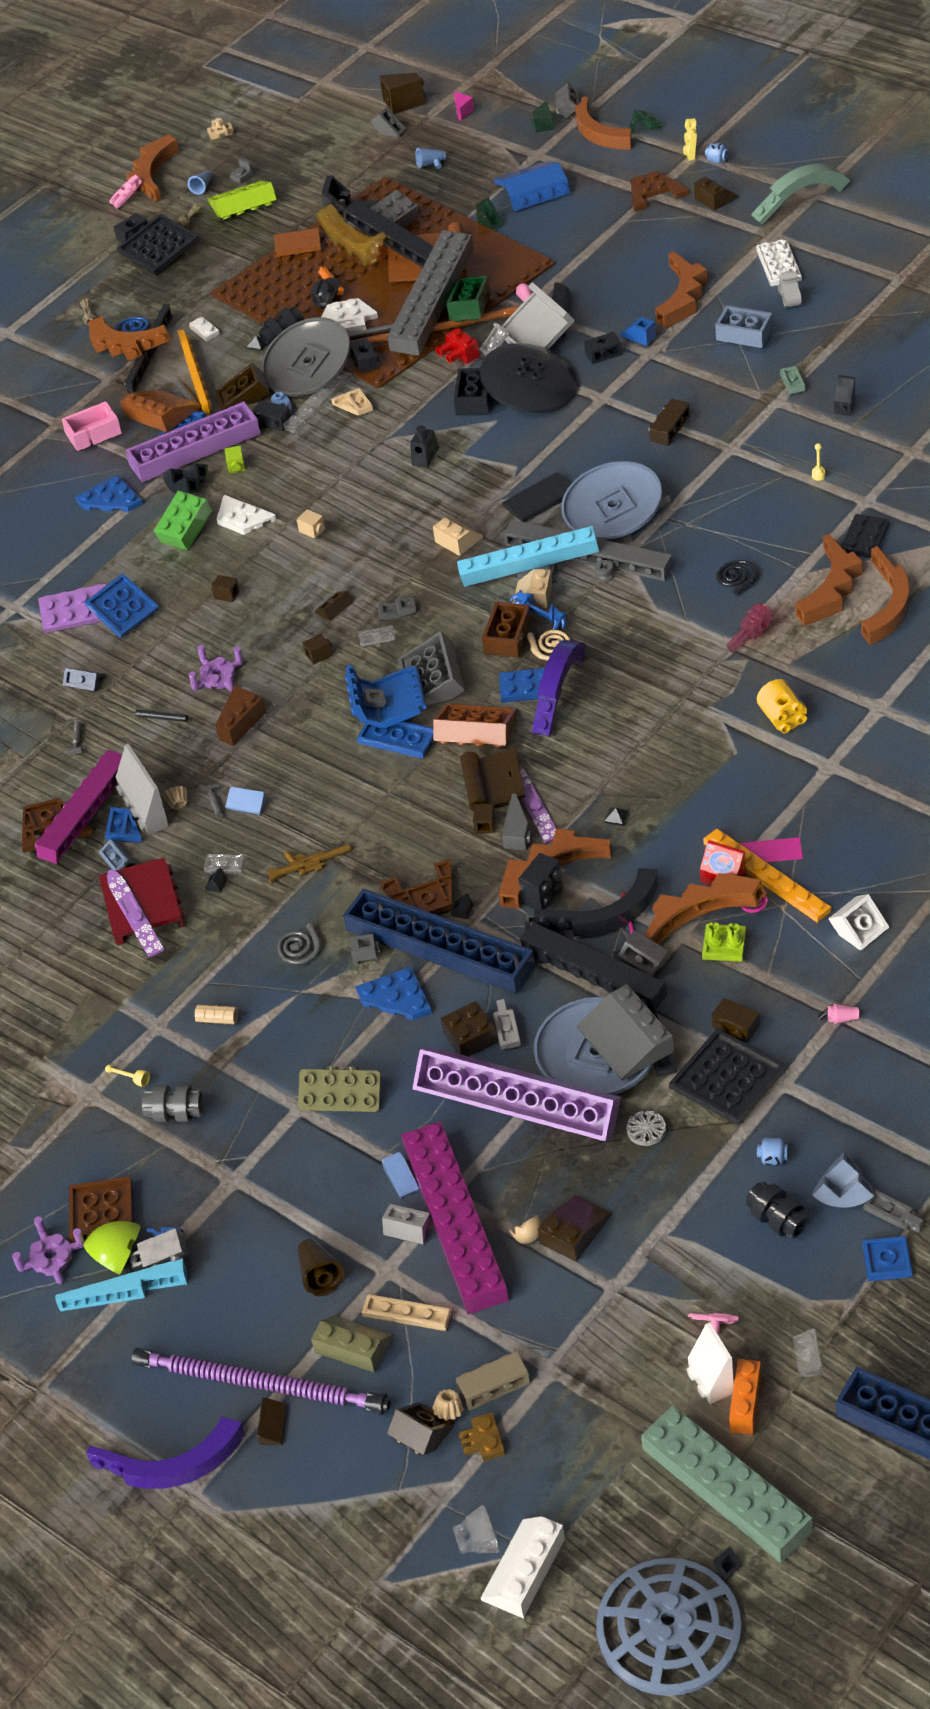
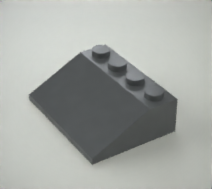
M439 631L398 658L400 670L409 666L410 668L418 667L426 705L451 700L465 691L454 644L442 631Z
M627 984L611 992L577 1025L580 1032L622 1081L674 1052L673 1036Z

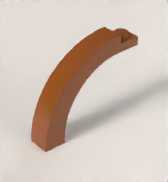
M582 97L581 103L575 105L576 124L580 133L589 141L600 146L631 150V128H614L596 122L589 115L588 97Z

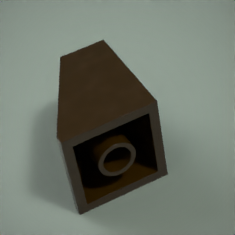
M417 73L379 76L383 102L393 114L425 105L424 81Z

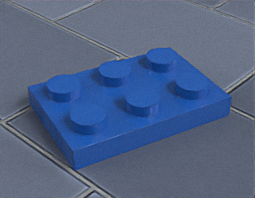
M545 668L499 673L501 703L539 699L537 694Z

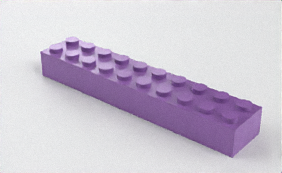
M430 1046L419 1051L412 1088L602 1141L613 1138L621 1100L619 1096Z

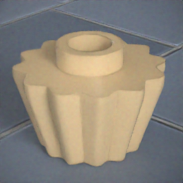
M175 786L165 791V794L162 795L163 800L173 810L183 808L187 804L186 787Z
M444 1389L439 1392L433 1405L434 1415H438L439 1419L455 1420L464 1411L458 1393L450 1389Z

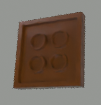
M131 1176L69 1185V1238L71 1242L75 1241L73 1230L76 1228L81 1230L85 1240L94 1230L104 1224L115 1221L133 1222Z

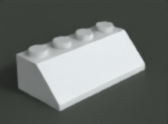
M542 1516L523 1519L481 1596V1600L524 1618L565 1540L563 1525Z

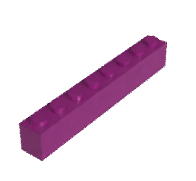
M107 750L100 757L97 765L91 769L87 778L83 779L77 791L73 792L71 799L64 804L63 809L55 816L51 825L45 829L42 837L37 839L35 843L37 858L58 864L117 785L116 775L122 754Z

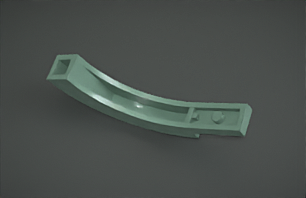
M809 164L801 166L776 181L770 187L772 190L770 195L751 215L763 225L779 206L799 189L808 185L823 183L833 186L840 192L850 180L830 165Z

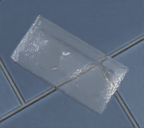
M497 323L479 351L487 355L490 351L500 347L510 332Z
M207 854L204 872L212 874L218 868H222L225 874H242L245 857L244 855Z

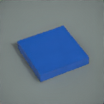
M906 1236L862 1240L868 1281L912 1277Z

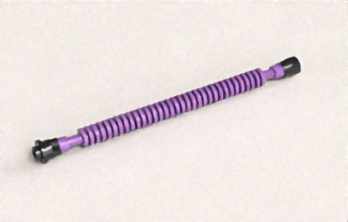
M138 1347L132 1353L131 1361L133 1365L148 1368L152 1366L168 1367L169 1372L217 1380L229 1384L233 1383L234 1385L238 1384L245 1387L249 1386L250 1388L260 1390L265 1389L266 1391L330 1402L337 1405L345 1406L347 1402L356 1403L357 1406L365 1407L369 1411L378 1412L379 1415H384L385 1411L388 1412L391 1405V1399L384 1392L382 1394L371 1392L367 1394L349 1393V1389L346 1387L321 1384L320 1382L316 1383L310 1380L305 1381L304 1379L174 1354L170 1358L162 1357L161 1354L152 1353V1350Z

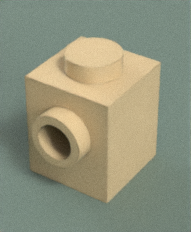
M306 510L297 518L300 533L316 538L325 530L322 515Z

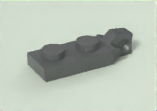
M877 1190L874 1191V1196L864 1204V1210L904 1230L909 1228L916 1233H920L924 1228V1220L917 1217V1214L913 1212V1208Z

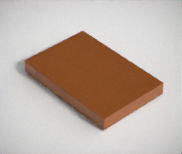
M319 228L275 234L276 257L321 250Z

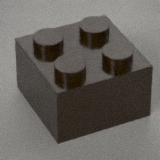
M477 1001L440 1018L443 1034L457 1054L469 1057L498 1043L495 1027Z

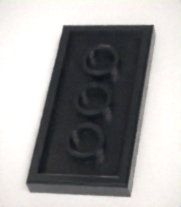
M556 472L503 501V507L521 522H526L562 502L564 494L571 483Z

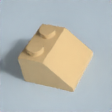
M443 518L433 526L435 542L459 556L483 538L481 533L459 521Z
M533 569L518 581L515 594L519 590H522L523 593L533 594L534 596L531 600H534L535 603L532 605L539 609H547L553 586L551 570Z

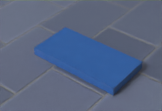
M405 721L385 729L365 724L357 737V743L422 759H424L434 742L433 728Z

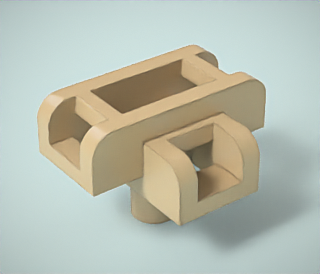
M222 118L212 120V127L207 128L211 140L233 134L231 123L224 124Z

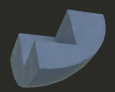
M843 1152L819 1180L812 1196L827 1205L846 1208L865 1203L874 1196L871 1184L862 1177L861 1169Z

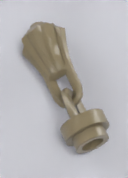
M194 203L188 215L184 214L179 217L177 223L187 228L190 223V217L200 213L202 210L201 206Z
M86 298L80 304L85 313L83 321L89 326L88 322L96 318L91 311L92 303Z

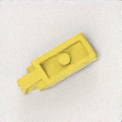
M695 118L686 119L685 122L687 133L684 134L686 145L683 147V152L689 161L695 159L697 138Z

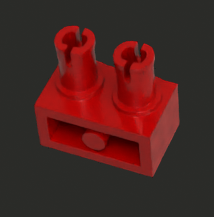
M459 328L446 334V342L435 348L436 353L440 357L446 354L445 358L450 364L457 359L468 364L480 357L478 342Z

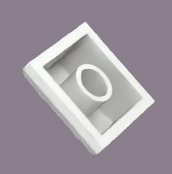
M869 894L856 896L829 918L837 933L859 950L865 948L889 928Z

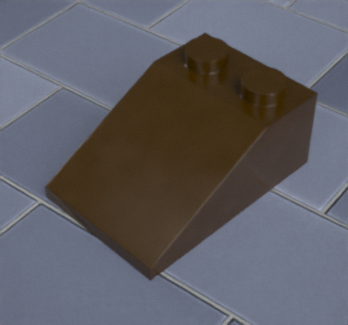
M253 363L215 390L221 410L245 402L246 405L256 403L270 393L264 373Z
M574 1195L552 1211L538 1228L540 1244L577 1262L611 1217V1212Z

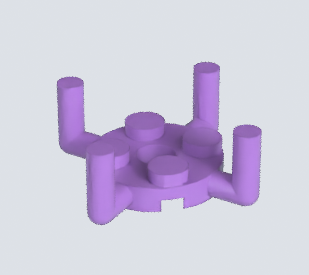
M199 645L197 649L200 661L203 664L199 668L201 680L197 681L196 673L190 672L188 675L192 689L197 690L203 686L207 688L217 687V689L226 687L231 692L234 687L235 668L244 663L241 648H234L236 660L231 663L223 657H217L215 660L209 661L204 646Z
M37 1216L34 1218V1223L40 1240L31 1245L30 1260L23 1262L20 1253L15 1252L12 1254L13 1261L19 1272L33 1268L38 1273H45L46 1276L54 1275L56 1282L62 1284L64 1282L62 1272L66 1270L70 1260L72 1261L73 1252L84 1248V1237L79 1228L73 1230L76 1242L71 1244L60 1234L49 1236L42 1218ZM56 1253L55 1257L51 1259L46 1258L48 1254Z

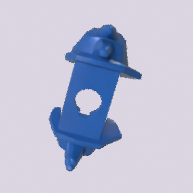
M519 590L518 593L511 597L510 602L516 600L515 604L530 605L531 612L554 624L552 630H557L560 623L562 628H565L567 614L566 612H559L553 604H550V612L547 613L532 605L535 603L534 600H531L534 596L533 594L523 593L522 590Z

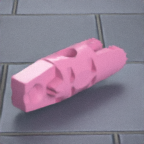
M135 174L113 195L110 203L119 209L136 192L143 181Z

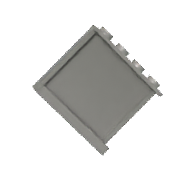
M532 282L528 287L533 293L501 327H498L495 323L493 325L497 328L496 333L501 338L506 337L504 340L508 344L526 343L549 349L575 320Z

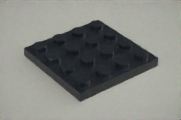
M159 214L118 246L117 251L156 275L200 239L195 233L163 214Z
M716 1029L669 1082V1088L730 1122L739 1125L782 1075L786 1067L785 1064Z

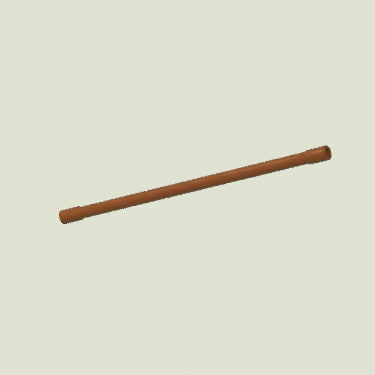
M518 305L483 313L482 317L475 321L467 319L461 322L450 320L435 324L432 332L503 317L507 318L518 309ZM389 333L366 338H368L370 344L387 342Z

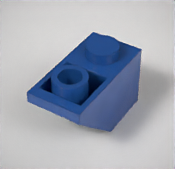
M640 317L631 323L620 334V337L648 346L656 337L655 321Z

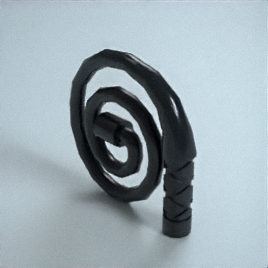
M734 560L720 567L716 579L719 584L732 587L739 585L733 590L735 595H739L754 584L758 577V570L753 563L747 560ZM734 564H745L753 570L748 580H746L748 576L747 570L743 566ZM735 569L743 571L744 576L742 577V579L738 580L740 575L739 572ZM722 571H723L722 576H723L724 580H726V581H728V582H724V581H722V579L720 578V574L722 573ZM729 572L734 578L727 577V573Z

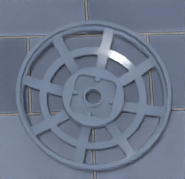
M677 1558L646 1561L620 1575L603 1596L596 1621L597 1639L601 1653L614 1673L627 1684L640 1691L665 1696L683 1695L697 1691L721 1676L737 1653L742 1628L737 1601L726 1583L710 1569L698 1563ZM676 1565L673 1574H660L644 1579L638 1573L643 1569L653 1566ZM685 1568H693L708 1575L719 1586L707 1591L698 1582L683 1576ZM630 1577L636 1585L626 1594L620 1607H606L613 1591L620 1583ZM660 1581H671L669 1592L656 1594L649 1585ZM681 1583L693 1587L700 1594L688 1600L685 1596L679 1594ZM640 1590L648 1599L641 1609L627 1608L632 1598ZM724 1594L729 1599L733 1611V1630L719 1625L718 1610L713 1599ZM707 1602L711 1612V1623L698 1620L695 1608ZM666 1616H671L675 1619L671 1625H665L661 1621ZM604 1617H618V1632L623 1643L613 1652L608 1648L604 1636ZM625 1617L639 1619L640 1631L630 1638L625 1629ZM696 1630L708 1632L709 1635L698 1650H695L690 1640L695 1635ZM717 1635L730 1639V1645L722 1659L712 1669L708 1670L701 1657L712 1647ZM646 1640L649 1644L656 1647L655 1658L643 1654L635 1646ZM682 1647L687 1654L686 1657L681 1659L665 1660L666 1650ZM629 1652L640 1662L653 1667L651 1681L643 1680L631 1674L618 1663V1660ZM693 1664L700 1677L683 1683L660 1684L663 1669H677Z

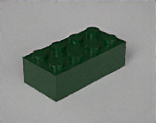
M488 276L457 279L447 301L450 321L461 322L467 319L475 321L482 317L491 295Z

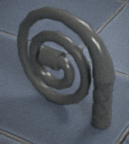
M313 922L307 924L315 946L312 954L300 960L289 959L283 954V942L284 952L291 957L305 955L312 945L311 939L307 934L301 931H291L283 935L278 942L277 951L283 961L300 965L313 960L320 953L322 939ZM298 935L304 937L307 941L306 948L299 953H292L298 951L304 943L300 937L288 938L289 936ZM292 941H298V942H299V944L294 943V944H292V945H289V943L292 942Z

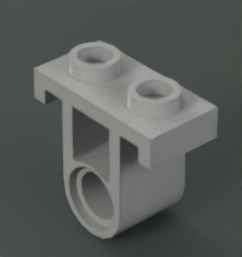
M787 271L780 274L778 292L782 297L784 308L800 306L802 304L796 271Z

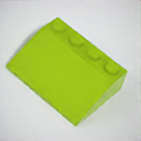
M268 181L255 182L207 198L216 215L223 219L230 218L231 214L234 213L237 215L243 214L247 209H258L259 205L262 204L265 206L271 205L274 200H277L272 183Z

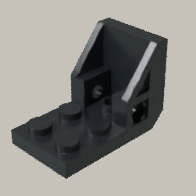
M326 176L321 193L325 218L332 224H348L344 221V209L354 202L351 201L350 191L334 176ZM357 200L369 208L379 202L375 200Z

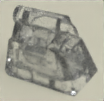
M484 1505L478 1507L466 1516L464 1521L453 1527L460 1553L464 1554L475 1551L476 1553H497L500 1551ZM465 1534H470L471 1538L466 1540Z

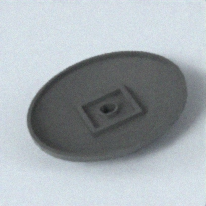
M309 318L289 326L271 342L264 354L261 371L265 375L268 387L275 393L282 392L286 394L287 397L304 396L322 389L333 381L346 365L351 350L350 337L340 323L329 318Z

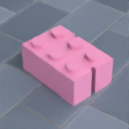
M106 401L62 418L65 434L77 451L89 447L91 443L93 445L122 434L118 418Z

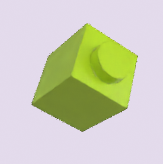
M241 446L224 448L229 473L245 471Z

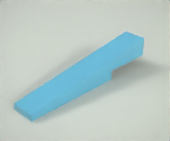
M181 1258L180 1260L170 1261L55 1295V1300L59 1310L66 1311L145 1298V1291L187 1284L186 1267L183 1258Z

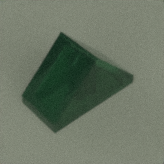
M489 197L476 204L478 223L492 230L504 224Z

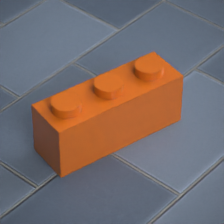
M737 1360L729 1416L730 1433L753 1435L761 1381L760 1361Z

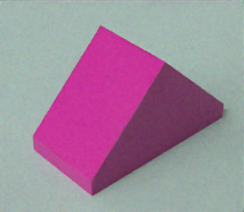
M454 92L458 119L462 120L474 110L473 97Z

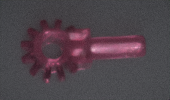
M760 603L753 605L748 610V614L739 622L741 630L726 644L727 649L734 652L748 637L755 639L759 634L764 633L772 622V610Z

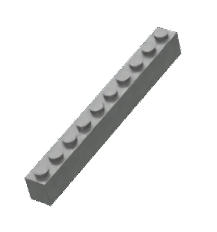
M511 520L503 532L505 546L509 547L567 533L566 531ZM598 538L596 539L599 552L569 559L594 566L599 561L608 560L612 562L613 570L661 581L667 579L673 568L672 555Z

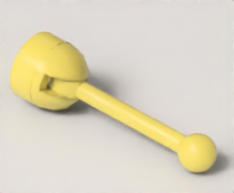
M819 443L815 445L817 450V466L812 470V478L814 480H823L826 477L825 468L820 465V449L822 446Z
M112 1065L105 1067L108 1073L115 1072L132 1077L134 1083L141 1087H146L150 1081V1073L148 1071L138 1070L133 1074L115 1069Z

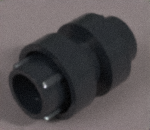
M292 306L290 309L284 307L276 313L277 319L270 317L262 323L263 327L258 333L268 347L283 330L299 321L305 320L295 306Z
M759 1182L753 1186L746 1197L747 1206L751 1208V1215L762 1223L769 1221V1228L780 1237L787 1235L790 1238H796L802 1234L809 1223V1215L804 1211V1205L794 1197L786 1198V1192L775 1183L768 1185L765 1182Z

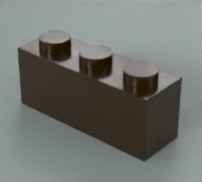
M671 398L668 404L664 406L662 412L657 415L654 423L649 427L650 441L669 446L690 417L689 403Z

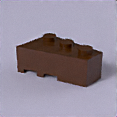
M234 685L215 724L219 740L234 746L266 713L263 697Z

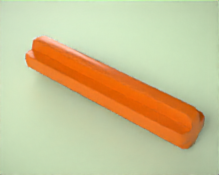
M326 267L319 268L318 273L323 279L333 277ZM340 285L336 294L342 296L344 288Z

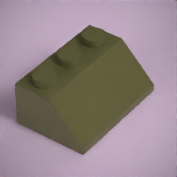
M333 1315L320 1321L311 1340L315 1353L375 1372L393 1335Z

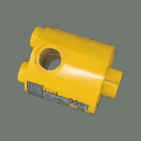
M775 679L768 682L759 691L757 704L776 729L780 730L783 734L806 722L807 707L787 681Z

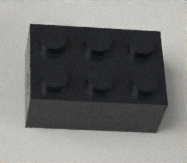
M458 368L454 393L456 415L488 414L491 395L486 391L481 382L480 368Z

